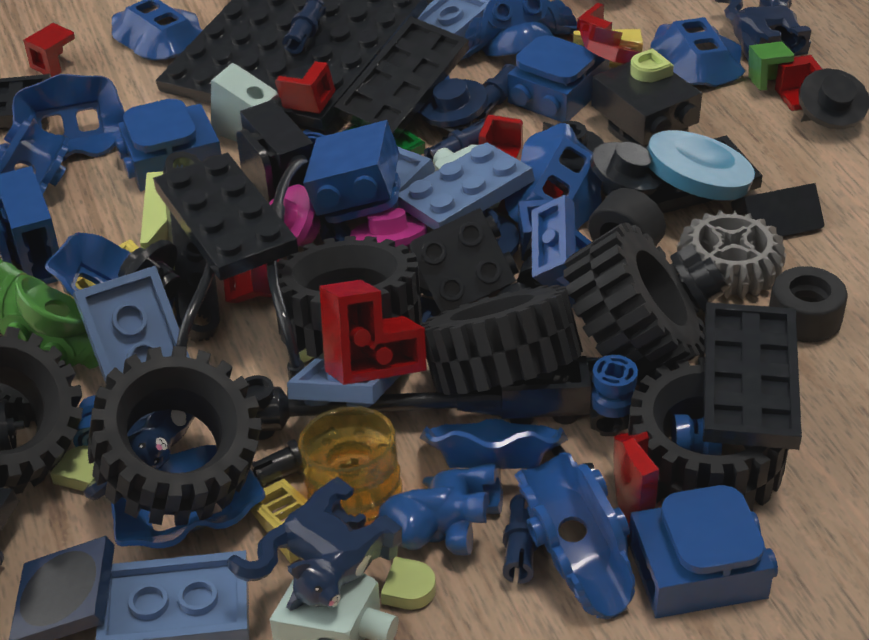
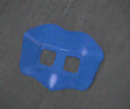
M142 0L128 6L125 11L115 13L112 16L111 22L112 37L133 50L141 58L149 60H167L179 56L203 31L200 28L195 13L172 8L160 0ZM166 17H173L177 20L167 25L157 23V21Z
M705 17L660 25L650 45L651 49L653 48L674 65V73L691 85L716 87L733 82L745 73V69L741 66L740 62L741 45L719 35L718 30L711 26ZM710 42L714 43L717 49L699 50L695 44Z
M58 74L40 83L21 89L15 94L12 103L13 123L16 121L22 125L23 121L29 119L30 115L33 114L37 124L42 128L41 121L43 118L56 115L62 117L63 135L70 138L67 143L69 149L63 161L74 153H83L91 157L105 155L116 146L115 138L121 137L118 123L124 122L123 114L125 111L115 85L109 78L104 76ZM85 110H95L98 115L99 128L85 132L80 131L76 117L77 113Z
M560 123L547 130L535 133L524 143L521 162L532 167L535 181L504 199L505 208L510 218L518 223L519 201L553 199L543 192V186L548 178H554L568 188L567 197L575 203L576 230L589 220L592 213L602 203V181L592 171L590 164L593 152L580 143L569 124ZM564 149H569L584 159L585 163L579 173L573 172L560 163L559 158Z
M78 232L68 237L66 242L45 264V268L61 283L64 292L73 297V293L79 290L75 286L78 277H83L95 284L118 278L120 267L131 252L100 235ZM173 296V298L169 301L172 310H173L174 296Z
M485 419L478 423L444 424L431 429L426 426L420 435L421 440L442 453L449 468H472L485 463H497L500 469L534 468L539 466L546 453L568 441V437L561 427L556 430L544 425L509 423L502 419Z
M204 445L170 454V459L159 470L169 473H184L198 469L217 453L216 445ZM250 468L241 491L237 492L235 490L232 502L222 511L212 514V517L205 520H199L196 511L191 512L188 525H178L163 531H155L153 529L152 523H149L151 512L141 509L136 518L124 513L126 499L122 497L114 505L111 503L115 543L121 547L146 546L150 548H167L180 543L188 533L206 527L225 529L238 523L253 506L261 502L265 498V491Z

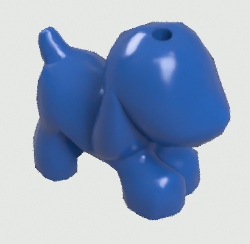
M485 463L468 469L444 470L435 476H427L423 479L422 483L429 489H414L389 497L380 506L378 517L387 515L402 527V541L398 547L418 550L428 542L438 543L445 540L447 549L453 554L471 555L474 542L472 522L487 523L486 514H501L503 489L500 467L497 463Z

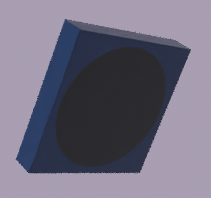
M103 536L25 562L23 564L9 640H55L104 624L115 549L113 542L107 536Z

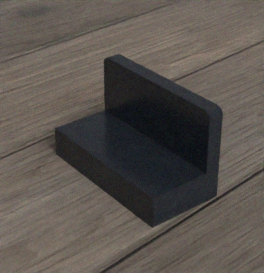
M816 183L745 196L731 202L733 212L736 211L737 215L751 213L754 220L765 219L766 226L776 227V234L780 236L817 230L825 225Z

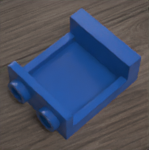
M566 195L532 210V278L543 286H566L570 284L564 278L563 272L567 268L564 265L566 259L591 243L589 239L575 229V203ZM569 297L570 304L572 307V305L575 304V300Z

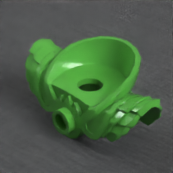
M0 259V331L4 336L7 326L20 328L18 339L28 342L32 333L42 337L43 340L39 348L49 351L55 346L62 353L60 361L64 360L66 365L71 364L73 367L80 363L89 369L98 367L97 359L75 300L71 296L47 286L46 283L38 278L27 275L25 272L17 269L12 263L4 262Z

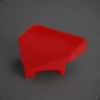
M581 22L579 29L581 38L586 49L604 59L622 64L630 62L633 56L641 53L640 51L619 46L622 32Z
M641 432L636 435L621 433L614 436L613 461L616 499L618 507L624 513L629 526L631 512L654 509L656 506L659 468L647 455L649 444L647 432Z

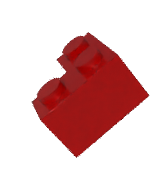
M363 280L319 286L325 372L343 385L427 371L425 328L405 316L383 319L381 290Z

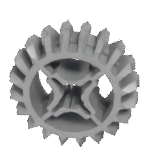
M719 210L716 216L704 213L702 220L692 219L691 225L684 227L680 242L677 245L678 252L692 243L703 261L709 257L712 258L730 286L729 289L724 291L726 300L730 295H737L743 300L747 293L759 296L761 290H770L776 277L782 273L786 259L783 237L776 234V227L766 226L765 219H752L751 213L742 216L737 215L736 211L733 214H724Z

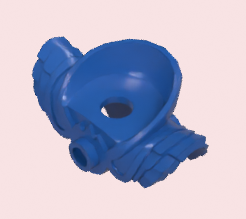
M490 0L484 9L482 17L473 18L469 28L466 30L465 38L469 39V50L460 61L466 57L469 58L481 50L488 56L496 57L518 54L537 37L573 34V31H577L576 18L572 10L560 0L551 2L549 0Z
M33 114L30 115L29 119H25L22 125L14 121L4 138L9 143L0 144V174L14 171V167L18 163L32 166L43 194L49 183L56 187L67 169L61 163L69 149L67 143L70 138L65 135H55L44 131L37 124Z
M566 452L560 453L559 456L553 457L537 467L519 470L515 474V478L519 483V491L523 499H526L529 505L527 510L530 518L527 519V526L537 547L541 545L546 546L547 551L551 553L555 568L562 578L565 579L575 598L581 603L587 613L596 615L600 619H611L619 616L628 609L627 606L635 593V576L628 559V535L630 530L622 510L619 507L613 508L607 499L608 489L601 472L598 469L592 471L586 464L577 465L572 455ZM572 520L582 523L587 530L585 537L577 542L564 540L558 532L563 523Z

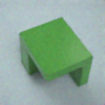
M782 41L749 45L748 78L759 91L767 90V80H774L777 77L778 64L794 62V53Z

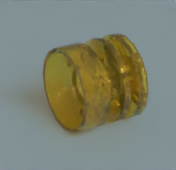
M361 406L340 407L320 414L309 421L301 431L298 451L301 467L305 475L304 483L307 490V499L329 481L339 477L354 488V493L346 501H340L342 508L348 515L357 516L360 513L366 516L365 526L378 518L380 506L389 497L403 492V484L400 477L401 469L398 463L396 431L390 419L377 410Z

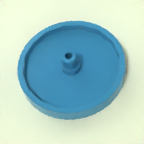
M668 130L654 134L647 146V150L652 157L649 168L670 185L696 196L714 200L739 199L749 192L755 177L754 168L743 155L726 144L707 136L687 131Z

